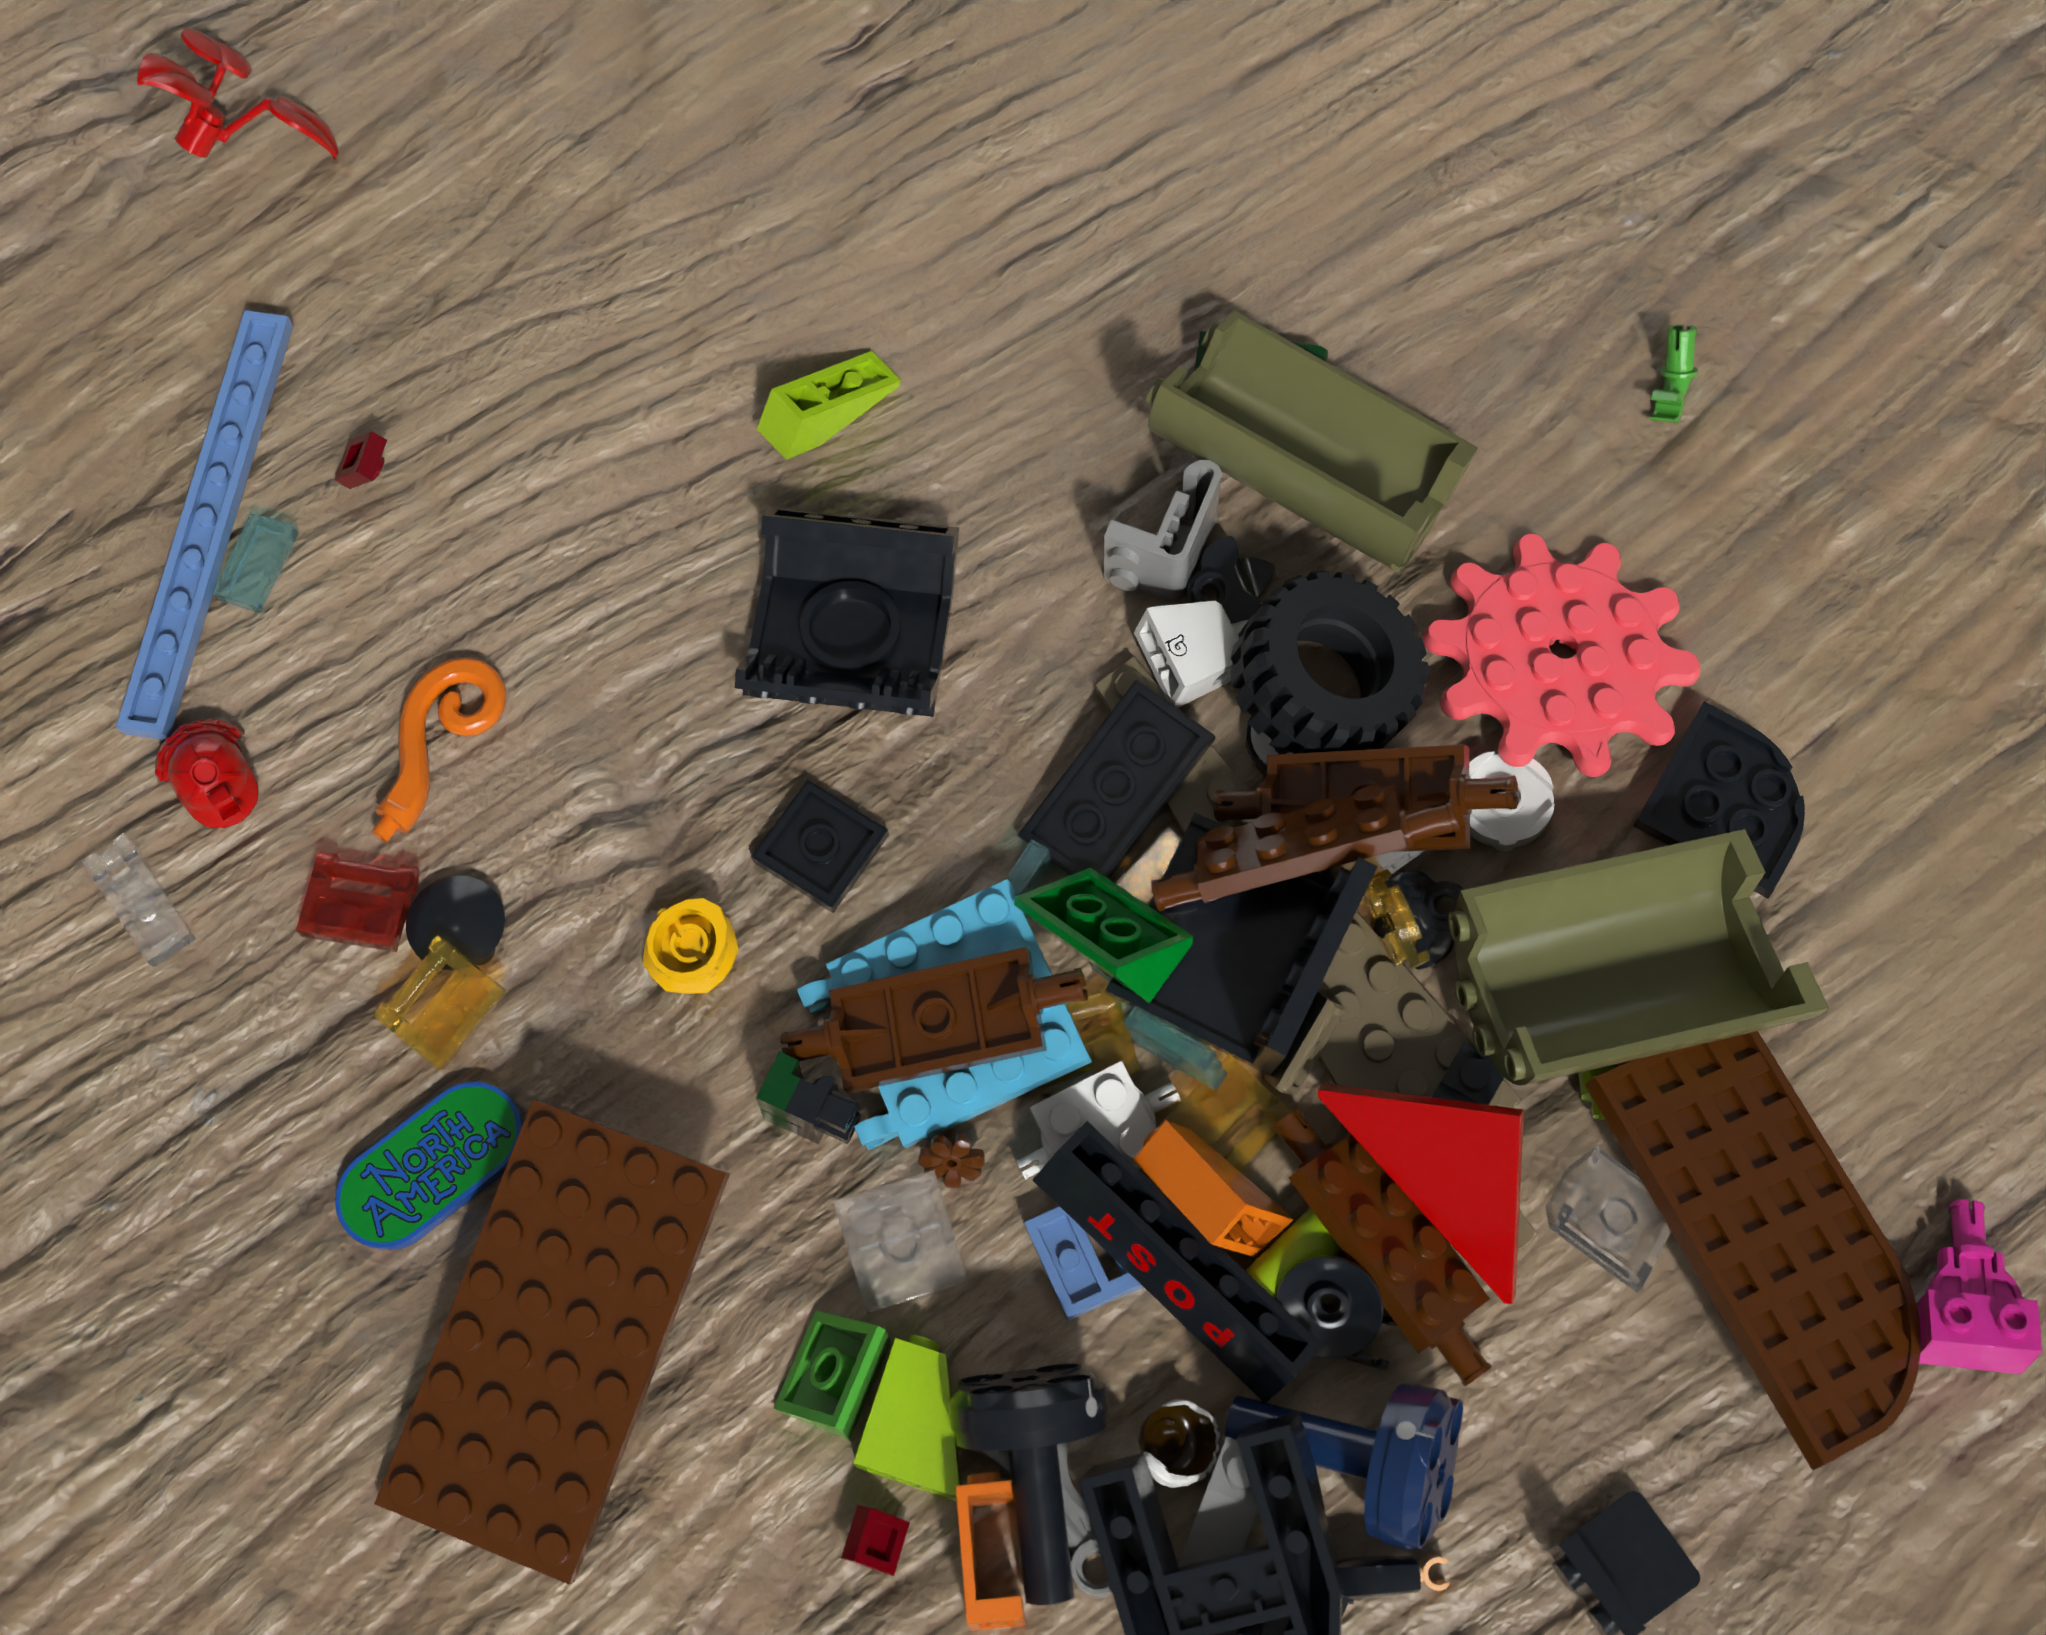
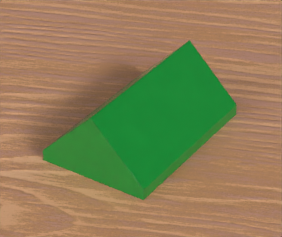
M1088 868L1015 897L1014 906L1148 1003L1152 1001L1193 944V935L1093 868Z

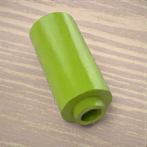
M1309 1208L1245 1271L1276 1300L1280 1283L1292 1267L1303 1260L1315 1256H1337L1342 1250L1313 1210Z

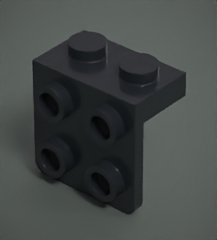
M1636 1491L1624 1494L1548 1550L1555 1560L1552 1563L1554 1571L1570 1591L1577 1590L1590 1608L1586 1611L1588 1618L1601 1635L1640 1634L1647 1629L1644 1626L1646 1623L1695 1588L1700 1582V1574L1644 1497Z

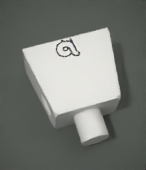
M1216 601L1154 606L1146 609L1134 634L1167 702L1179 708L1231 681L1230 671L1235 666L1231 660L1233 646L1239 640L1238 634L1248 620L1231 624L1222 605Z

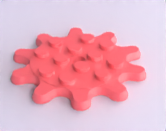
M1536 534L1524 535L1515 542L1512 549L1515 569L1512 573L1495 575L1485 571L1475 563H1464L1452 572L1450 577L1451 588L1466 602L1468 614L1460 620H1436L1430 623L1422 634L1424 646L1429 652L1451 657L1463 669L1461 681L1447 688L1442 693L1440 708L1447 717L1454 720L1467 719L1481 713L1495 717L1501 723L1503 735L1498 745V754L1503 762L1509 766L1523 767L1531 762L1540 746L1547 743H1556L1563 745L1570 751L1576 768L1582 774L1589 777H1599L1609 770L1612 763L1609 740L1615 734L1629 732L1654 746L1665 745L1671 741L1675 734L1673 719L1658 704L1655 695L1664 686H1690L1698 680L1701 672L1696 655L1689 651L1668 646L1658 635L1659 628L1676 618L1680 610L1678 597L1672 589L1660 587L1644 593L1632 592L1626 589L1617 579L1622 561L1618 549L1612 544L1601 543L1593 547L1587 553L1585 560L1580 564H1564L1552 557L1544 539ZM1556 640H1559L1560 644L1569 646L1576 653L1568 659L1559 658L1551 652L1550 646Z

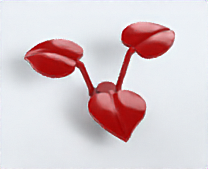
M186 27L181 32V38L185 45L197 55L216 64V73L208 90L197 83L193 74L187 69L158 53L146 54L139 64L137 72L138 85L158 87L192 102L189 113L177 132L175 140L181 147L193 155L207 158L218 139L226 143L234 132L265 110H269L281 121L319 143L330 152L334 160L338 155L334 136L325 122L313 112L284 97H279L277 101L266 98L225 128L223 124L225 116L211 104L214 101L226 69L246 79L251 73V66L239 52L224 43L213 40L200 31Z

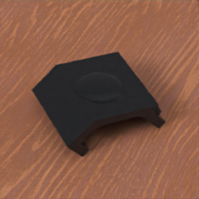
M775 507L767 510L762 515L761 535H766L763 580L747 656L736 668L735 688L743 689V695L756 698H772L808 704H825L853 709H869L905 715L934 717L953 601L959 528Z

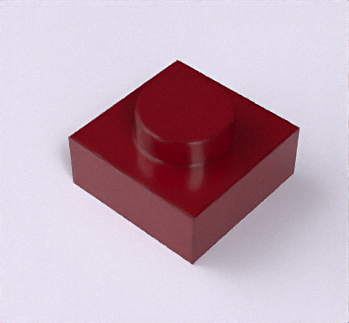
M372 431L349 440L334 481L351 489L375 480L384 466L385 459L382 457V453L387 440Z
M857 1505L841 1559L894 1576L910 1522L871 1507Z

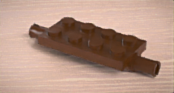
M1460 744L1267 755V777L1264 783L1258 785L1256 790H1216L1213 802H1221L1223 806H1215L1213 811L1218 822L1251 820L1273 812L1283 815L1304 809L1307 804L1319 799L1334 801L1353 796L1356 791L1367 786L1379 785L1386 787L1394 784L1400 801V807H1404L1406 812L1451 799L1460 832H1451L1415 842V848L1392 852L1470 849V814L1472 810L1517 809L1519 797L1513 796V793H1499L1518 792V783L1515 775L1499 778L1471 779L1469 775V747Z
M1394 784L1386 787L1372 785L1359 789L1353 796L1334 801L1319 799L1307 804L1304 809L1287 814L1268 813L1257 818L1254 823L1235 828L1221 826L1207 832L1205 836L1197 838V864H1194V870L1161 879H1152L1151 888L1156 906L1160 912L1165 911L1167 908L1201 899L1206 904L1220 897L1355 862L1358 857L1366 859L1396 850L1415 848V842L1451 832H1460L1451 799L1406 812L1404 807H1400V801Z
M1026 947L829 990L832 1006L830 1018L825 1019L821 1026L794 1032H783L780 1042L781 1044H788V1047L781 1049L782 1053L797 1059L799 1062L828 1055L832 1059H837L841 1070L843 1089L849 1093L1047 1051L1041 1017L1044 1009L1077 1001H1087V990L1082 987L1086 986V982L1081 968L1037 978L1034 974L1030 951Z
M1296 1108L1272 1126L1273 1130L1279 1134L1300 1163L1297 1167L1298 1170L1289 1177L1290 1181L1347 1258L1361 1266L1376 1282L1382 1296L1384 1308L1418 1354L1427 1347L1431 1349L1437 1347L1460 1378L1464 1387L1489 1370L1492 1365L1485 1360L1462 1327L1465 1325L1463 1320L1490 1298L1438 1229L1352 1134L1335 1146H1332L1331 1143L1325 1145L1303 1116L1300 1108Z

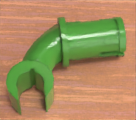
M1682 324L1670 325L1666 328L1665 366L1660 368V375L1664 376L1662 390L1655 389L1650 400H1657L1653 415L1649 416L1651 421L1678 423L1681 419L1685 395L1692 377L1698 374V369L1693 367L1695 337L1697 334V327L1688 325L1686 330H1683L1684 325Z

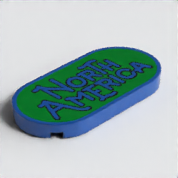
M483 1082L461 1083L439 1094L357 1157L346 1168L339 1180L335 1195L336 1213L344 1230L360 1244L374 1249H403L419 1241L504 1174L524 1123L519 1108L503 1090Z

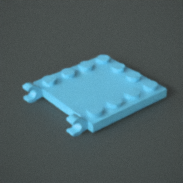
M1006 879L827 963L826 966L831 978L806 984L799 988L797 992L804 1008H808L811 1014H816L831 1006L829 990L1026 947L1031 953L1033 970L1037 978L1053 974L1026 915L1014 906L1017 895L1009 879ZM1063 1004L1045 1008L1041 1015L1047 1051L879 1086V1091L889 1113L869 1118L854 1126L863 1146L866 1145L867 1149L871 1150L899 1136L902 1145L907 1149L1091 1063L1092 1060L1067 1005Z

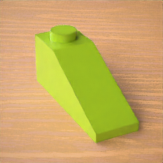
M869 351L771 389L757 430L788 460L820 447L897 389L901 379L873 351Z

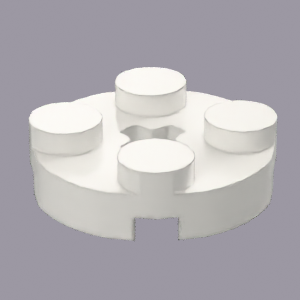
M1495 751L1483 753L1469 762V775L1471 779L1499 778L1515 775L1518 783V792L1513 793L1519 797L1517 809L1472 810L1470 814V836L1485 845L1492 846L1497 851L1507 852L1515 847L1532 842L1545 830L1554 811V797L1552 793L1554 787L1548 772L1535 759H1532L1529 764L1523 767H1513L1503 762L1499 754H1494Z

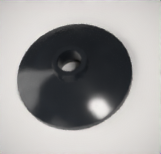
M1322 1255L1303 1260L1287 1272L1277 1291L1276 1301L1322 1344L1313 1356L1338 1359L1354 1355L1372 1342L1381 1326L1383 1301L1380 1290L1367 1271L1348 1259ZM1327 1293L1334 1294L1339 1297L1341 1303L1337 1306H1328L1323 1302L1322 1296Z

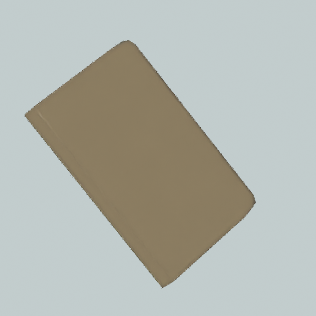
M1317 991L1286 1057L1270 1076L1264 1073V1078L1275 1089L1285 1094L1297 1095L1344 1015L1345 1007Z

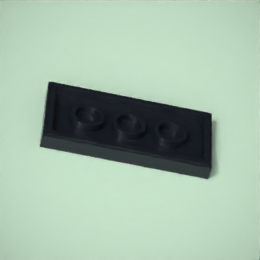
M1135 680L1018 833L1019 838L1069 875L1093 868L1107 879H1110L1216 739L1215 735L1141 682Z

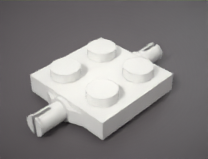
M1120 1061L1029 1107L1040 1129L1042 1148L1019 1160H1015L1019 1169L1036 1160L1038 1161L1037 1164L1021 1171L1023 1178L1027 1180V1178L1039 1173L1053 1155L1086 1121L1139 1169L1140 1167L1133 1159L1143 1148V1142L1147 1135L1156 1128L1154 1113L1181 1101L1178 1092L1159 1101L1160 1097L1175 1090V1086L1170 1081L1168 1084L1144 1095L1133 1084L1123 1062Z

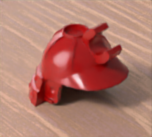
M212 718L181 725L170 737H167L157 753L155 775L158 783L169 781L182 805L196 821L210 828H227L239 824L251 814L257 804L258 787L252 770L237 743L238 738L245 733L227 721Z

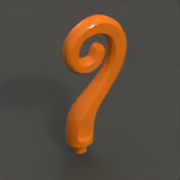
M469 657L447 660L427 671L410 690L403 705L399 724V774L387 795L375 809V812L381 819L371 832L381 841L387 843L397 830L405 834L408 833L426 805L430 789V772L425 725L427 715L436 699L445 690L457 684L468 683L476 685L482 691L484 696L483 705L477 712L471 715H464L459 712L462 706L459 693L450 691L442 698L438 708L439 720L445 729L455 735L464 737L478 736L490 730L501 718L506 704V687L500 674L486 662Z

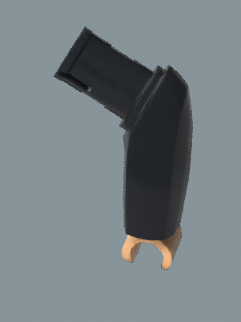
M1426 1554L1418 1562L1412 1556H1364L1336 1561L1342 1586V1616L1348 1603L1353 1605L1354 1600L1360 1601L1374 1597L1415 1593L1421 1590V1583L1437 1591L1445 1590L1450 1584L1445 1579L1430 1581L1428 1571L1433 1564L1449 1562L1438 1554Z

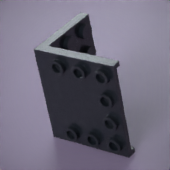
M1195 812L1162 878L1194 870V864H1197V838L1205 836L1210 830L1223 825ZM1358 857L1350 870L1341 866L1334 879L1318 872H1313L1220 897L1206 904L1201 899L1167 908L1161 912L1156 906L1154 897H1152L1148 906L1193 935V944L1150 1003L1143 1000L1114 978H1111L1105 994L1270 1076L1286 1057L1378 866Z

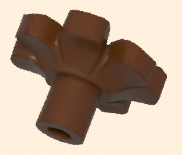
M949 1130L944 1136L932 1137L931 1148H922L920 1150L918 1163L924 1167V1174L930 1179L937 1180L944 1175V1186L959 1188L962 1177L973 1181L981 1175V1168L985 1164V1154L982 1149L971 1148L970 1137L958 1130Z

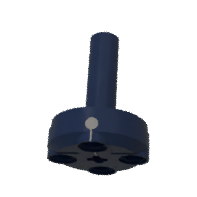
M1402 1383L1391 1395L1382 1415L1378 1431L1299 1411L1316 1467L1367 1480L1364 1500V1521L1368 1535L1381 1539L1385 1544L1407 1550H1412L1413 1548L1422 1549L1426 1540L1435 1532L1439 1522L1444 1521L1449 1510L1453 1493V1474L1457 1457L1459 1432L1463 1418V1401L1449 1397L1446 1391L1421 1384L1414 1386ZM1238 1395L1233 1400L1228 1412L1225 1439L1229 1437L1237 1440L1236 1438L1249 1424L1298 1412V1410Z

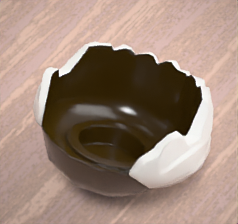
M1185 1399L1170 1400L1147 1416L1141 1425L1138 1444L1141 1453H1145L1151 1476L1159 1484L1171 1488L1188 1486L1191 1483L1203 1480L1207 1476L1206 1473L1211 1472L1212 1465L1217 1462L1215 1454L1220 1449L1218 1445L1220 1433L1217 1431L1218 1426L1215 1418L1196 1403Z

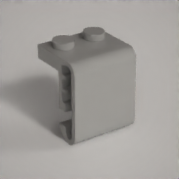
M1198 460L1191 463L1185 469L1182 492H1175L1157 535L1111 520L1104 535V578L1110 580L1117 588L1125 591L1139 590L1172 602L1181 600L1186 595L1187 584L1195 574L1217 521L1221 482L1220 467L1210 460ZM1188 519L1194 521L1192 528L1187 526Z

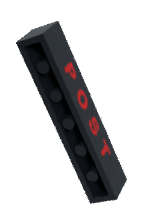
M1088 1121L1053 1155L1032 1180L1263 1402H1268L1290 1383L1322 1345L1222 1248L1212 1245L1174 1203Z

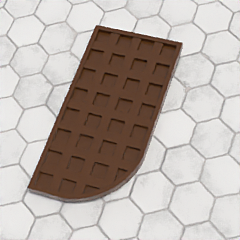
M1756 1031L1635 1059L1601 1073L1585 1084L1586 1088L1812 1471L1885 1432L1894 1424L1904 1410L1917 1378L1921 1337L1915 1297L1899 1258L1759 1032Z

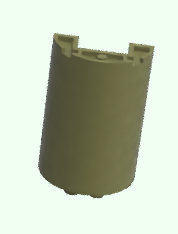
M1235 310L1222 323L1214 321L1202 341V346L1207 348L1200 366L1187 379L1184 378L1187 370L1178 366L1166 379L1159 377L1151 387L1145 401L1152 406L1148 420L1149 430L1200 460H1210L1220 467L1221 472L1395 572L1401 573L1435 524L1439 513L1455 491L1478 447Z
M1746 829L1464 889L1459 893L1456 911H1452L1448 915L1449 930L1455 940L1460 978L1455 983V995L1460 1008L1463 1011L1468 1010L1474 1026L1473 1041L1475 1048L1480 1056H1488L1498 1072L1515 1085L1523 1086L1819 1017L1829 1007L1808 962L1788 966L1784 972L1750 899L1751 894L1766 872Z

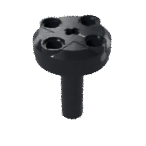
M1075 1363L1054 1364L1036 1369L975 1375L960 1379L958 1381L959 1389L948 1402L951 1430L954 1431L955 1444L970 1450H1008L1025 1602L1031 1605H1051L1068 1601L1074 1597L1057 1444L1092 1436L1107 1427L1106 1413L1108 1405L1105 1384L1090 1371L1082 1369L1080 1364Z

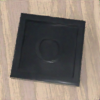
M807 780L751 858L753 863L834 913L889 837V831Z

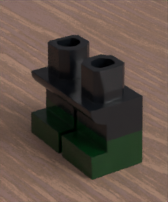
M780 1051L756 1097L764 1120L817 1144L820 1143L823 1134L848 1144L855 1131L854 1126L861 1119V1113L857 1112L858 1101L839 1093L836 1077H823L814 1085L803 1079L799 1061Z

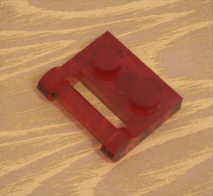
M321 851L314 864L296 932L301 937L397 952L411 898L418 887L419 868L404 864L400 865L399 868L342 860L339 859L338 854ZM335 878L393 888L391 896L386 897L330 888Z

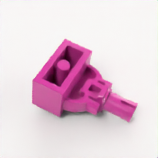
M1969 1200L1953 1201L1949 1204L1952 1247H1945L1938 1251V1271L1932 1277L1927 1291L1916 1304L1921 1338L1919 1363L2022 1374L2042 1353L2038 1301L2023 1299L2019 1286L2005 1270L2004 1254L2001 1252L1994 1254L1993 1248L1986 1244L1984 1204L1974 1200L1971 1203L1972 1210H1970Z

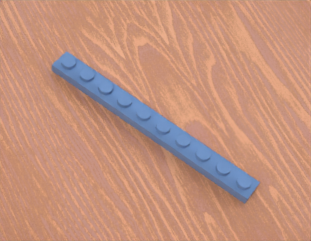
M244 310L116 727L122 734L166 740L171 735L293 329V324L288 316Z

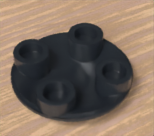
M463 875L444 877L425 887L412 902L406 918L407 939L419 959L432 967L450 971L462 970L489 962L495 955V948L502 938L505 927V911L497 893L485 882Z

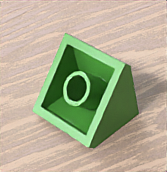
M815 1310L773 1409L850 1441L891 1343L886 1330L878 1325Z

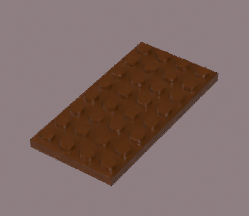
M533 1099L374 1504L566 1584L575 1582L730 1173L551 1104Z

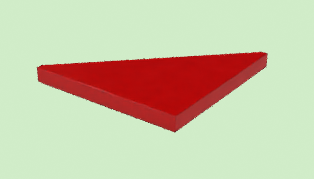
M1322 1083L1318 1089V1098L1504 1303L1513 1304L1516 1297L1524 1109Z

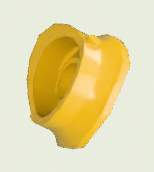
M705 898L687 899L668 909L662 908L657 913L658 918L649 926L643 954L644 967L666 992L684 994L709 993L727 977L733 968L739 952L730 919L724 915L721 906Z

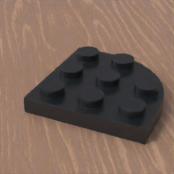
M1704 701L1633 826L1667 845L1746 829L1766 872L1754 892L1768 899L1800 842L1804 827L1805 804L1803 795L1800 796L1797 784L1791 773L1793 767L1783 752L1757 729Z

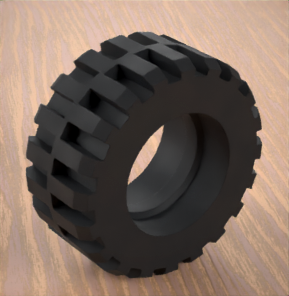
M1328 571L1310 572L1307 577L1297 575L1286 580L1282 587H1276L1238 634L1239 640L1233 646L1231 660L1235 666L1230 671L1233 688L1240 689V693L1235 698L1242 713L1248 711L1252 717V720L1249 722L1251 727L1258 735L1261 732L1265 733L1272 740L1269 745L1280 753L1284 749L1293 754L1383 749L1416 715V710L1423 704L1427 693L1424 685L1429 681L1428 662L1422 661L1427 654L1422 637L1416 638L1414 631L1417 626L1409 614L1404 617L1397 607L1400 603L1391 595H1388L1386 598L1377 592L1379 586L1368 580H1364L1362 583L1354 581V575L1337 572L1333 577H1330ZM1311 641L1320 643L1340 654L1349 663L1358 679L1361 698L1341 697L1318 685L1307 673L1300 660L1297 642Z

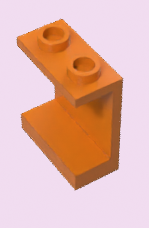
M998 1472L968 1475V1485L956 1486L967 1626L971 1631L1026 1626L1024 1602L1021 1596L980 1600L972 1507L1014 1503L1011 1480L1002 1481Z

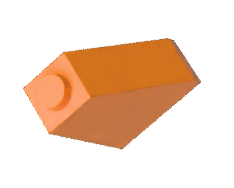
M1165 1120L1161 1126L1153 1129L1147 1135L1143 1142V1148L1133 1159L1212 1245L1258 1258L1293 1221L1286 1211L1195 1132L1184 1126Z

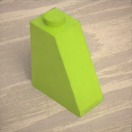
M913 1334L910 1335L908 1342L895 1338L853 1463L859 1470L957 1502L956 1486L961 1485L958 1446L955 1444L954 1431L951 1430L948 1402L952 1398V1389L947 1356L939 1352L941 1345L931 1339Z

